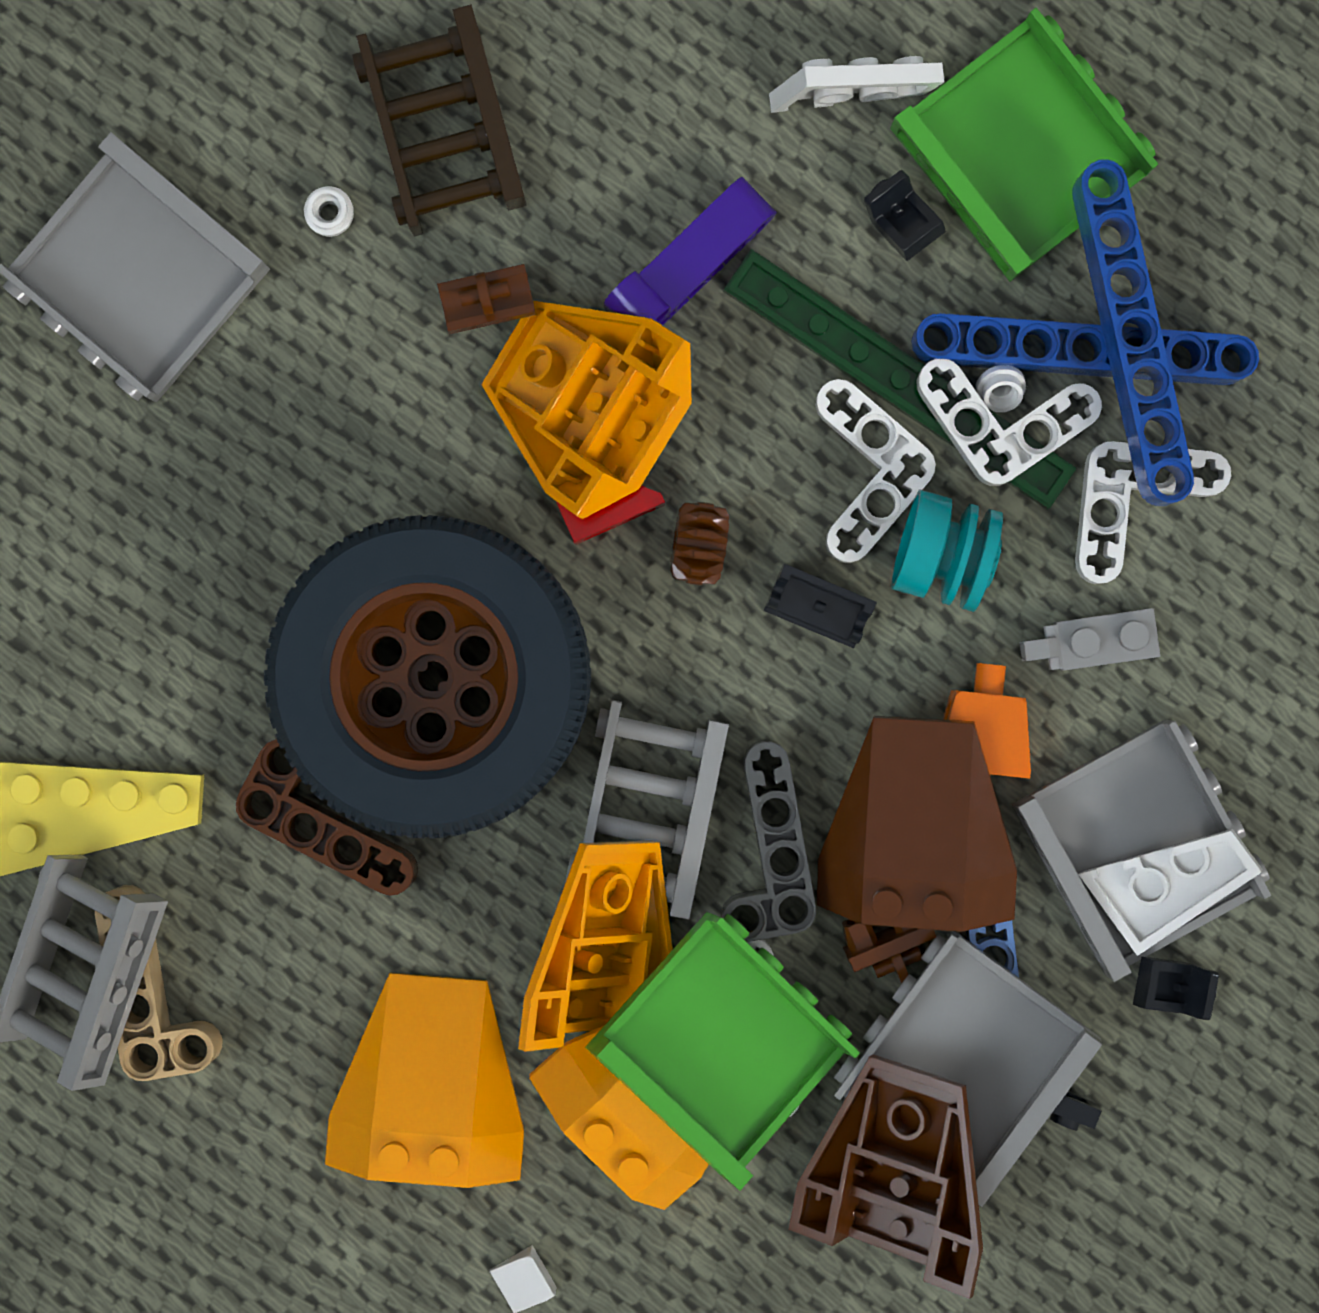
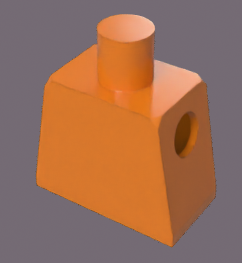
M977 663L974 691L951 690L943 720L975 721L990 774L1030 779L1031 764L1026 698L1003 696L1006 666Z

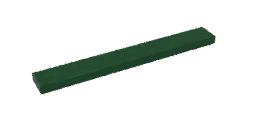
M751 249L724 288V293L956 448L917 390V377L925 365ZM930 371L933 379L928 384L929 389L932 392L940 389L949 399L948 403L940 406L945 414L956 403L968 399L963 391L954 398L947 387L949 382L935 372ZM971 409L960 410L954 419L956 430L964 436L976 435L982 426L979 414ZM989 409L1003 431L1012 425ZM991 432L980 442L968 446L973 454L981 447L989 457V462L984 465V468L990 472L998 471L1001 476L1006 474L1003 465L1008 461L1007 456L1004 453L996 456L987 446V443L996 440ZM1023 432L1024 440L1030 447L1034 449L1045 447ZM1051 452L1007 483L1048 510L1077 468L1054 452Z

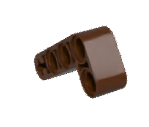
M275 739L267 743L260 751L238 794L236 812L241 821L379 893L390 896L398 895L407 890L416 880L418 874V863L414 855L407 849L297 794L296 791L302 781L296 774L298 770L295 767L288 774L280 772L274 765L273 760L274 753L280 747L278 741ZM258 790L268 793L273 800L274 807L268 817L259 816L252 808V796ZM300 813H307L315 818L318 830L313 839L302 838L295 830V820ZM349 835L359 840L362 846V854L358 861L351 862L345 860L339 853L338 844L343 836ZM377 848L381 850V853L375 857V860L389 865L395 859L399 860L402 863L399 871L406 876L405 878L399 877L392 883L386 879L388 871L385 868L375 864L367 872L363 867L373 857L374 850Z

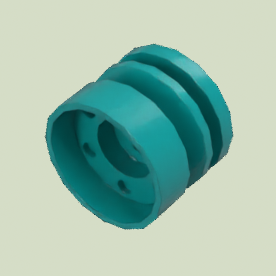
M919 489L912 503L900 541L891 579V589L924 598L934 578L942 580L941 602L951 605L960 585H962L960 608L974 612L979 606L985 590L990 586L997 569L1002 548L1003 513L988 509L978 529L979 506L969 503L959 523L952 522V498Z

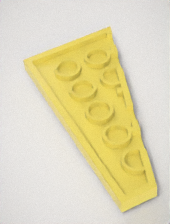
M0 761V877L42 866L45 864L47 855H84L201 824L204 775Z

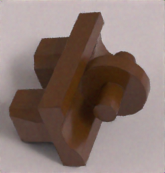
M524 264L486 273L480 272L473 276L437 284L449 335L536 315Z
M850 919L842 922L844 937L847 943L843 950L853 971L856 972L872 965L877 978L896 972L901 984L909 975L906 966L923 960L917 946L936 938L934 930L889 927L875 933L872 925L859 924Z

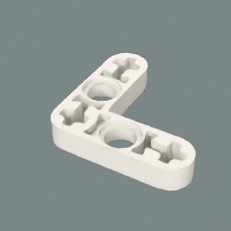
M934 359L921 369L917 377V390L920 397L974 475L982 483L989 486H1000L1014 479L1092 425L1099 418L1102 410L1101 398L1093 387L1084 383L1073 384L1003 431L965 374L953 361ZM934 369L939 375L945 372L951 375L952 380L947 384V387L954 398L961 391L968 398L956 403L947 414L940 407L949 402L947 396L940 389L932 392L928 387V384L933 379L930 371ZM1069 395H1072L1076 400L1085 397L1089 403L1084 409L1087 417L1083 420L1077 414L1063 422L1061 425L1068 432L1062 435L1057 420L1047 413L1046 410L1052 407L1053 413L1056 416L1071 405L1068 398ZM962 409L974 410L981 418V429L974 436H964L956 430L954 419L956 414ZM1032 421L1044 423L1049 429L1050 440L1042 449H1034L1024 440L1023 431L1025 426ZM991 432L996 440L987 443V446L994 455L997 456L1004 453L1007 456L1008 461L1003 465L1006 474L1001 476L998 471L989 474L984 468V465L989 462V457L981 447L973 454L968 446L980 442Z
M836 379L826 383L819 391L815 404L817 413L825 423L880 469L831 526L826 535V547L830 555L839 562L852 563L860 560L871 550L914 500L918 490H922L928 484L935 473L936 463L934 456L928 448L855 385L846 380ZM842 390L850 396L846 404L856 414L861 405L869 410V413L857 421L852 432L844 427L845 424L851 421V418L846 413L839 410L833 415L827 410L830 404L829 399L826 397L828 392L831 391L833 394L838 395ZM871 421L883 423L889 432L888 442L885 446L878 449L870 448L862 440V428ZM905 455L911 459L919 455L924 460L920 465L924 475L920 478L914 474L906 480L901 487L910 490V493L904 498L898 488L884 481L883 477L889 472L892 479L895 480L905 467L900 461L902 456ZM884 490L892 496L894 508L889 516L878 518L871 515L866 505L867 498L871 492ZM857 509L864 521L878 527V530L874 535H871L868 528H865L856 540L858 545L861 546L859 551L856 553L854 550L849 549L841 553L836 548L840 543L836 533L839 529L847 533L855 527L859 521L851 518L850 515Z
M1104 442L1090 451L1085 462L1075 564L1080 577L1086 582L1093 584L1108 583L1114 580L1121 572L1124 562L1131 490H1138L1137 482L1129 481L1132 470H1116L1112 472L1111 478L1105 477V469L1097 467V459L1106 457L1108 451H1111L1115 461L1131 462L1128 443ZM1188 449L1192 469L1202 468L1206 461L1210 462V469L1218 472L1219 475L1218 480L1209 482L1208 488L1203 487L1202 478L1194 477V485L1188 496L1209 497L1224 491L1231 479V467L1227 459L1221 454L1212 451ZM1170 473L1169 478L1165 482L1155 484L1161 493L1172 494L1176 487V480L1173 474ZM1099 499L1109 500L1117 510L1116 520L1109 527L1098 526L1091 518L1092 505ZM1088 532L1099 536L1115 534V543L1111 541L1104 542L1103 556L1111 559L1112 564L1110 568L1102 569L1101 576L1095 575L1094 566L1087 565V557L1096 555L1098 550V540L1088 541Z

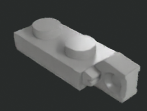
M1154 608L1053 622L1054 625L1043 626L1044 639L1019 642L1022 661L1048 658L1049 670L1060 669V671L1161 657Z

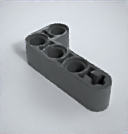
M760 740L753 743L746 750L743 760L765 888L731 896L724 903L721 914L722 918L726 914L731 915L732 911L740 905L754 907L758 912L757 920L752 927L746 929L749 932L745 939L746 942L802 932L812 925L816 916L815 899L790 761L786 751L779 744L770 740ZM768 749L772 757H779V764L772 766L773 781L775 784H778L784 780L785 789L769 788L756 794L755 786H766L762 770L753 769V761L760 759L761 750ZM780 798L787 803L788 815L783 822L769 824L762 819L761 809L763 804L769 799ZM780 847H789L797 854V862L788 872H777L770 866L772 853ZM789 896H798L806 903L804 914L794 921L786 920L779 915L781 902Z

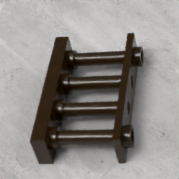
M472 4L452 9L457 26L447 28V34L374 53L366 33L356 36L361 52L352 54L360 83L369 82L400 193V195L391 197L399 225L408 224L414 237L423 234L419 215L493 195L495 200L504 197L508 211L527 206ZM452 53L455 54V57L465 55L470 73L461 75L462 81L387 101L379 73ZM466 100L469 105L478 103L483 121L474 123L475 128L400 149L393 120ZM480 148L481 152L491 150L496 168L488 170V176L413 196L406 168Z

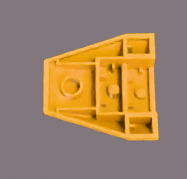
M533 300L536 315L519 320L481 385L545 493L574 515L584 519L639 490L692 404L690 343L652 318Z
M629 841L579 844L524 996L519 1050L526 1052L563 1047L565 1033L590 1031L605 1025L673 950L660 842Z
M389 973L329 1114L325 1165L373 1181L461 1188L519 1181L521 1179L524 1126L488 981Z
M605 1025L566 1041L563 1047H559L529 1074V1079L562 1132L630 1199L665 1210L701 1179L709 1164L585 1048Z

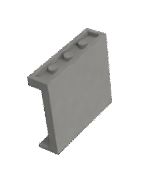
M110 132L98 146L105 153L101 160L9 268L0 263V273L8 279L2 287L25 306L32 300L45 312L40 319L48 327L63 338L68 332L83 343L77 351L97 368L102 369L107 364L120 375L115 383L136 401H139L144 395L146 398L157 403L262 280L270 268Z
M1173 720L1161 721L1011 804L1105 976L1114 982L1132 973L1129 966L1141 960V956L1146 957L1256 896L1264 899L1271 896L1264 883L1270 879L1268 871L1256 854H1252L1263 869L1262 873L1137 956L1078 875L1081 871L1229 829H1233L1240 839L1246 836L1245 830L1234 812L1231 810L1225 812L1217 795L1222 793V789L1215 775L1208 767L1202 769L1193 752L1198 750V745L1192 733L1184 724L1178 726L1176 721Z
M952 931L947 939L938 934L924 952L921 959L927 962L928 965L920 976L915 979L909 974L892 997L899 1004L890 1017L886 1019L879 1014L863 1036V1039L870 1044L860 1058L857 1059L849 1056L840 1067L834 1079L841 1084L834 1096L839 1100L843 1096L847 1097L871 1055H877L966 1085L978 1204L983 1207L1100 1049L1102 1041L1101 1037L959 933Z

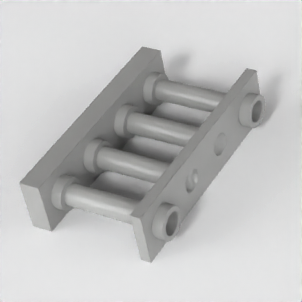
M612 700L610 710L600 709L595 737L603 738L604 742L583 843H594L595 834L600 833L634 841L660 842V846L673 848L672 853L679 854L681 857L677 874L668 873L667 877H664L667 903H671L670 916L689 920L729 724L708 719L707 729L697 728L696 732L623 718L619 717L622 702ZM615 736L692 751L691 757L701 758L697 778L687 776V780H681L610 765ZM605 785L682 800V805L691 807L687 826L678 824L677 829L601 814L600 810ZM571 853L566 880L574 861L575 853Z
M81 854L47 855L44 867L40 871L38 885L0 994V1042L23 1040L29 1037L63 1057V1065L57 1083L71 1091L104 1086L168 901L154 893L121 895L118 900L81 880L88 860L87 857ZM74 899L111 919V926L104 946L65 926ZM58 945L95 965V972L88 992L50 972ZM43 991L79 1012V1019L72 1039L34 1017Z

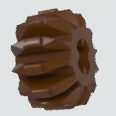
M706 502L684 503L679 508L670 561V571L673 578L686 581L687 584L700 586L702 584L715 585L720 579L728 542L729 514L726 508L714 506L713 503Z

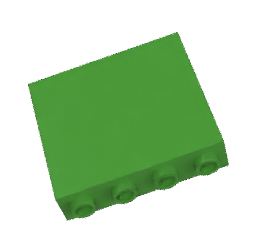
M1034 8L1029 13L1023 23L914 108L910 105L898 114L890 127L1009 282L1079 229L1072 188L1077 178L1091 163L1097 160L1108 159L1119 164L1126 174L1129 189L1146 177L1158 165L1157 161L1153 158L1156 153L1150 141L1142 133H1134L1123 119L1125 112L1119 101L1110 93L1104 95L1093 81L1095 74L1090 64L1081 55L1076 54L1074 56L1063 42L1064 33L1058 23L1049 15L1044 17L1037 8ZM1099 177L1089 178L1088 186L1095 196L1099 198H1108L1110 196V187L1104 179Z
M706 912L585 1048L717 1173L741 1191L754 1176L745 1168L747 1164L844 1053L856 1058L860 1052L848 1041L852 1033L842 1022L831 1014L825 1019L814 1008L818 999L807 988L797 981L791 986L779 974L784 969V966L764 948L756 952L745 941L749 932L729 914L722 918Z

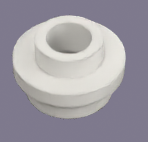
M325 186L316 189L308 196L304 205V216L307 224L314 232L322 236L332 237L340 235L349 228L354 217V208L350 198L344 191L336 187ZM327 204H334L338 207L336 218L330 221L322 219V208Z
M998 365L989 368L981 374L976 383V391L987 408L994 412H1007L1013 410L1021 403L1026 391V382L1024 375L1019 369L1009 365Z

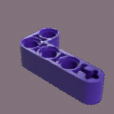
M740 177L639 274L634 271L619 283L605 299V311L652 318L661 325H664L689 301L687 296L691 299L724 267L722 263L726 265L768 225L777 212L743 177Z

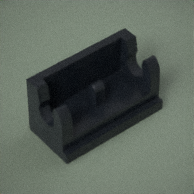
M784 564L764 611L854 649L855 645L859 644L862 639L865 624L868 618L871 617L877 602Z

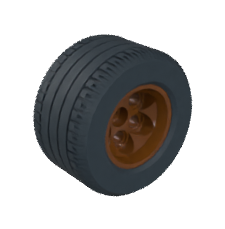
M422 515L406 516L404 519L398 517L384 520L382 524L375 523L363 528V531L357 530L344 537L343 542L337 541L325 550L326 554L324 556L320 554L309 564L310 569L308 571L304 570L295 581L297 586L295 588L291 587L283 600L285 605L284 607L280 606L274 619L277 622L276 627L271 628L268 642L271 643L270 648H266L264 664H268L267 670H264V686H268L265 698L267 707L271 709V713L268 715L272 729L276 728L277 730L275 737L280 748L285 749L287 752L284 756L292 768L296 767L298 770L296 774L305 785L310 784L312 786L310 790L321 801L326 799L328 801L327 805L339 814L344 812L346 818L358 824L364 823L367 828L378 832L384 830L386 834L400 837L407 835L408 838L422 839L425 837L430 839L444 838L447 835L456 836L487 827L491 823L502 820L512 812L514 813L540 792L562 767L579 737L588 710L587 705L591 691L589 647H587V638L581 625L580 617L565 589L562 588L559 581L538 559L513 540L474 522H466V520L458 518H445L444 516L428 515L427 517ZM437 611L445 619L446 628L440 638L431 641L421 633L420 622L427 613ZM475 636L484 638L490 647L488 659L478 666L470 664L463 654L465 643ZM386 637L395 638L400 643L402 649L400 659L392 666L384 665L377 656L378 644ZM432 662H439L444 665L448 673L447 681L439 683L438 691L426 687L422 678L423 671L431 670ZM387 687L397 690L402 698V707L394 716L383 714L377 705L379 693ZM472 687L483 688L490 697L489 709L481 716L470 714L464 706L465 693ZM429 712L439 714L446 722V733L439 741L429 740L421 732V720Z

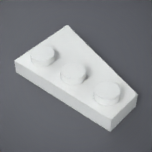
M920 56L900 58L895 60L893 64H878V59L873 57L855 59L850 61L848 65L833 66L831 59L810 60L802 64L803 68L769 93L771 113L788 111V107L797 100L813 98L814 108L833 106L834 103L847 101L853 98V93H859V100L861 102L925 95L944 83L942 62L923 63V57Z

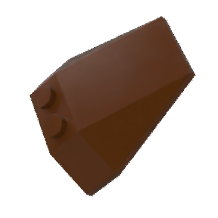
M874 716L818 858L817 906L863 925L958 932L1014 920L1017 866L975 721Z
M877 1055L869 1056L797 1183L788 1230L830 1246H834L847 1237L855 1238L926 1265L923 1277L924 1282L965 1298H972L983 1252V1241L966 1085Z

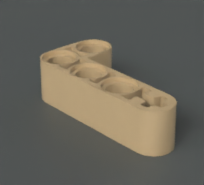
M123 885L105 892L118 900L121 895L145 894L141 888L134 885ZM95 911L99 943L101 946H104L111 926V919ZM155 938L136 995L143 996L148 1001L150 1006L149 1015L147 1018L139 1017L130 1011L118 1045L121 1067L128 1077L136 1081H150L196 1073L206 1068L219 1056L222 1049L220 1031L209 1022L194 1021L176 1025L170 1024ZM189 1035L199 1036L205 1041L207 1046L205 1057H195L187 1050L186 1039ZM141 1043L149 1044L156 1050L158 1062L155 1066H149L140 1060L138 1047Z

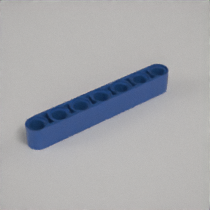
M1108 159L1097 160L1091 163L1075 181L1072 188L1073 202L1137 487L1141 497L1147 503L1154 506H1167L1185 499L1191 493L1194 485L1193 469L1127 177L1123 168L1116 162ZM1099 177L1104 179L1110 187V196L1108 198L1095 196L1089 189V178ZM1101 226H1111L1119 232L1121 236L1120 247L1112 248L1102 242L1099 231ZM1120 274L1130 280L1132 285L1130 297H1121L1113 291L1111 287L1112 275ZM1124 323L1135 324L1141 329L1143 341L1140 347L1131 346L1124 341L1122 336ZM1136 372H1144L1152 378L1154 390L1151 396H1143L1135 390L1133 377ZM1148 420L1156 421L1163 427L1165 439L1161 446L1153 445L1146 439L1144 427ZM1160 469L1169 471L1176 480V487L1171 495H1165L1157 489L1155 477Z
M940 313L926 317L914 331L911 340L912 350L916 357L925 363L934 359H947L962 367L992 368L998 365H1009L1020 371L1113 377L1101 325ZM935 327L945 332L948 339L947 349L934 351L927 347L923 336L926 329ZM1122 327L1124 341L1136 343L1140 347L1143 341L1141 329L1137 327ZM1161 329L1173 382L1230 385L1251 375L1258 366V349L1255 343L1248 337L1235 334ZM985 331L993 335L997 344L995 353L985 355L977 351L973 343L974 333ZM1032 334L1043 340L1045 354L1042 358H1033L1026 354L1023 349L1024 336ZM1083 338L1092 344L1094 348L1092 361H1080L1074 355L1072 349L1074 339ZM1174 345L1184 346L1190 352L1192 361L1188 369L1179 368L1173 362L1171 352ZM1226 348L1236 352L1240 358V367L1236 373L1228 371L1221 362L1222 351ZM1136 372L1133 379L1152 380L1144 372Z

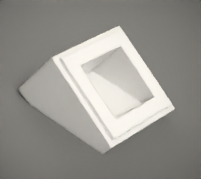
M533 1245L490 1269L491 1275L513 1313L545 1302L556 1295L557 1287Z

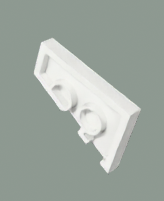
M1229 829L1081 871L1078 875L1138 956L1262 873L1263 869L1235 831Z

